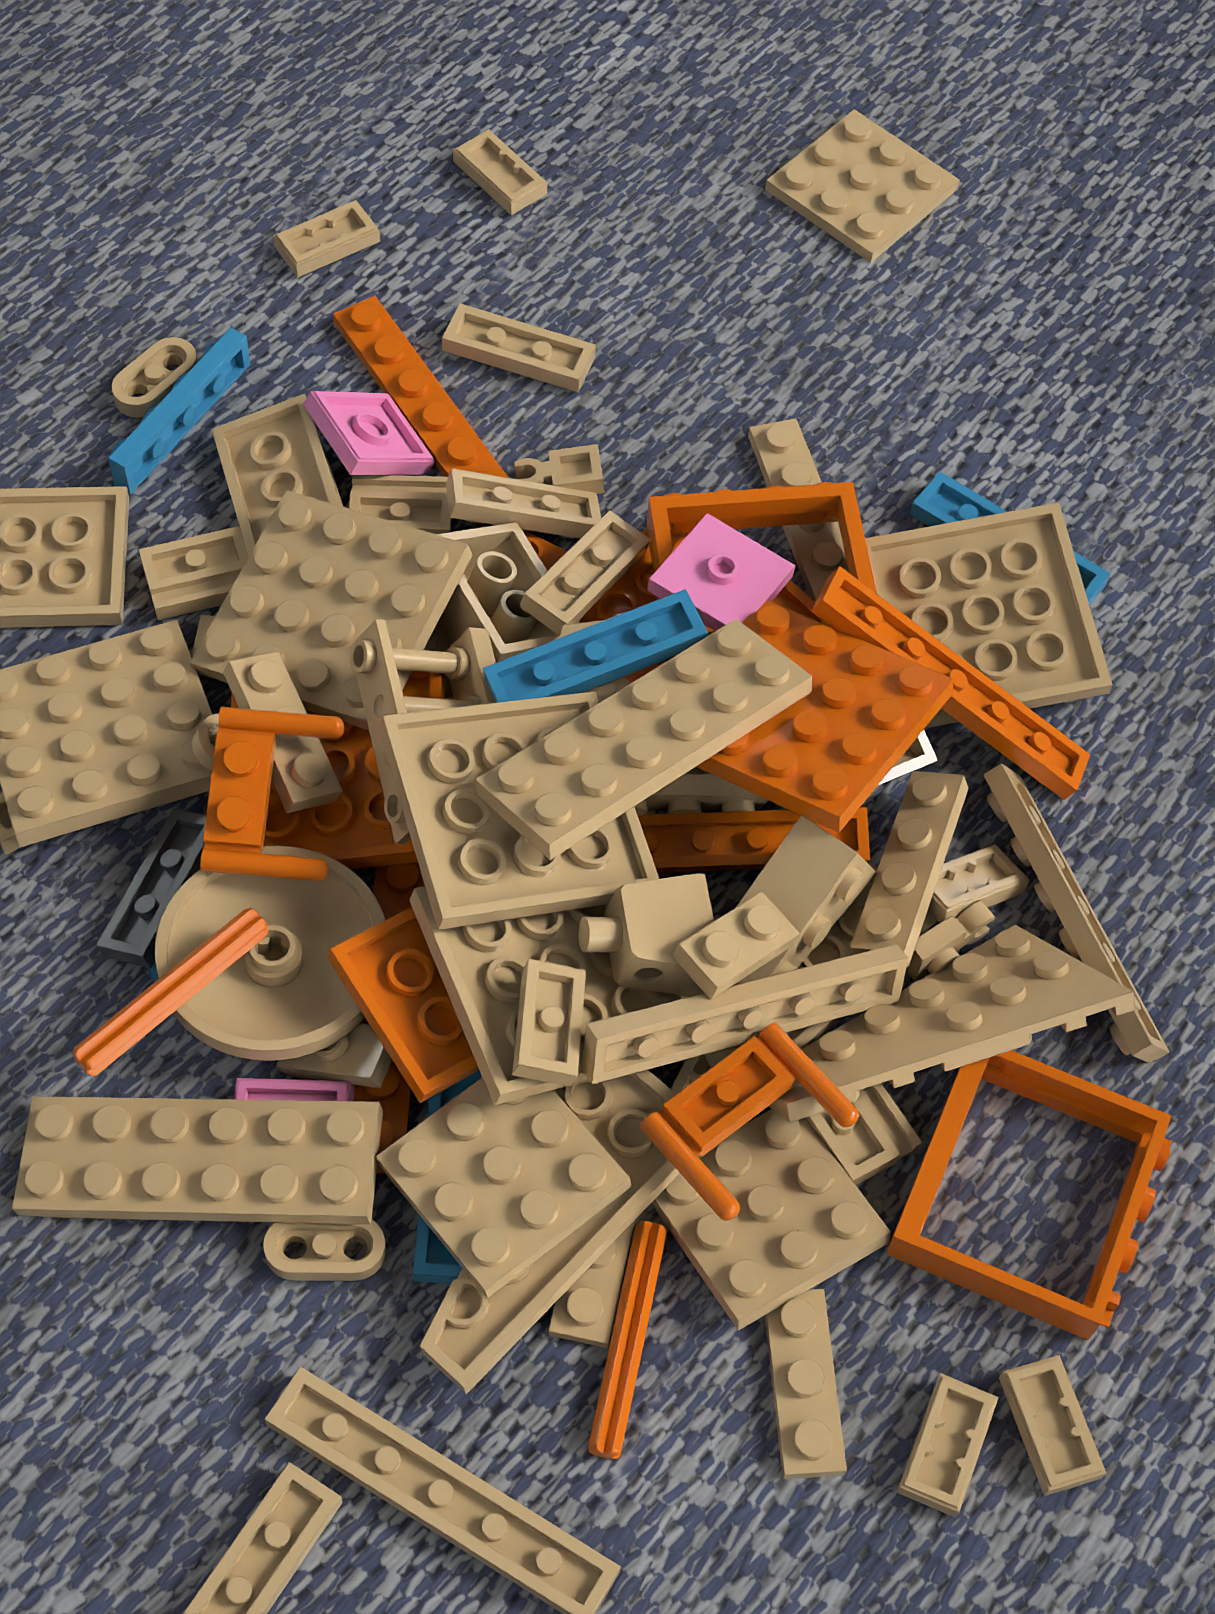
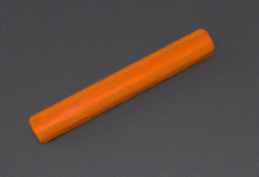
M252 908L244 909L73 1048L72 1054L78 1066L89 1076H96L265 938L268 934L267 923L262 916Z
M639 1221L635 1225L590 1434L589 1453L600 1458L618 1459L621 1455L667 1234L666 1227L650 1221Z

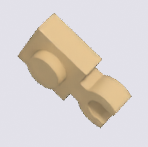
M598 444L548 451L550 461L540 462L537 459L524 458L514 462L518 480L597 494L605 493Z
M981 900L964 910L956 919L953 915L918 937L906 972L916 982L926 974L937 973L952 964L960 956L958 953L961 948L975 943L989 933L990 929L986 925L993 921L995 916Z

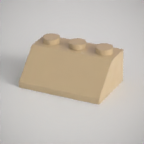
M517 522L436 534L467 543L473 554L438 621L439 626L451 645L469 627L488 629L497 663L560 638L558 634L519 607L524 593L547 572V569Z

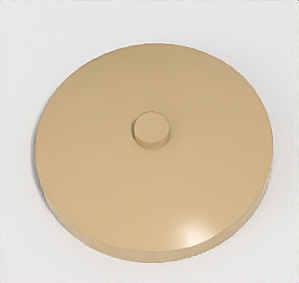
M263 846L262 854L324 859L328 865V874L322 881L204 872L200 869L174 894L161 917L155 941V962L159 979L244 909H254L267 923V936L179 1007L173 1014L186 1030L214 1049L240 1058L274 1061L298 1058L322 1050L349 1034L364 1020L365 1016L327 957L330 948L385 921V917L369 887L358 875L335 859L298 847Z

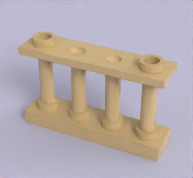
M375 619L350 646V662L352 669L357 675L385 798L384 811L387 820L391 824L395 844H406L411 837L378 728L382 717L385 715L496 703L483 673L484 667L496 663L488 629L469 627L445 652L392 648L386 621ZM397 670L446 674L449 678L454 700L403 696Z

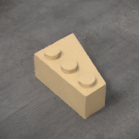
M800 816L736 906L738 907L758 893L763 892L796 928L800 935L792 947L740 980V984L799 969L800 964L823 941L831 927L877 874L858 852L806 817Z

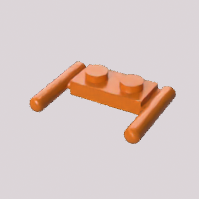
M230 707L220 708L219 730L216 735L203 838L204 849L201 854V871L322 881L326 878L328 865L324 859L262 854L276 734L338 739L344 732V723L341 718Z
M773 1022L765 1027L757 1038L753 1036L664 1103L663 1109L659 1112L656 1111L648 1115L640 1124V1129L721 1220L729 1221L738 1215L740 1204L698 1156L703 1157L789 1091L797 1080L841 1127L847 1128L854 1125L859 1118V1111L779 1025Z

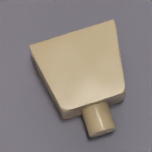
M696 873L627 883L618 887L604 910V917H583L581 919L578 930L581 951L609 952L613 977L620 986L686 997L704 994L672 955L679 943L714 922L705 874Z

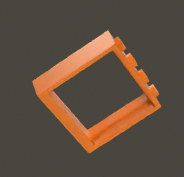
M821 482L815 485L789 487L774 485L762 489L735 491L721 489L708 493H670L664 496L649 497L646 530L647 536L651 539L649 549L653 574L674 551L671 534L690 533L707 513L733 529L838 522L849 573L877 594L853 482Z
M1012 1050L959 1067L886 1254L1089 1340L1099 1325L1109 1328L1114 1311L1119 1305L1121 1294L1112 1291L1118 1272L1127 1275L1134 1261L1139 1241L1130 1238L1135 1221L1144 1223L1152 1208L1157 1190L1148 1187V1183L1153 1169L1161 1172L1170 1155L1172 1141L1164 1138L1172 1115ZM981 1079L1137 1143L1082 1304L920 1235Z

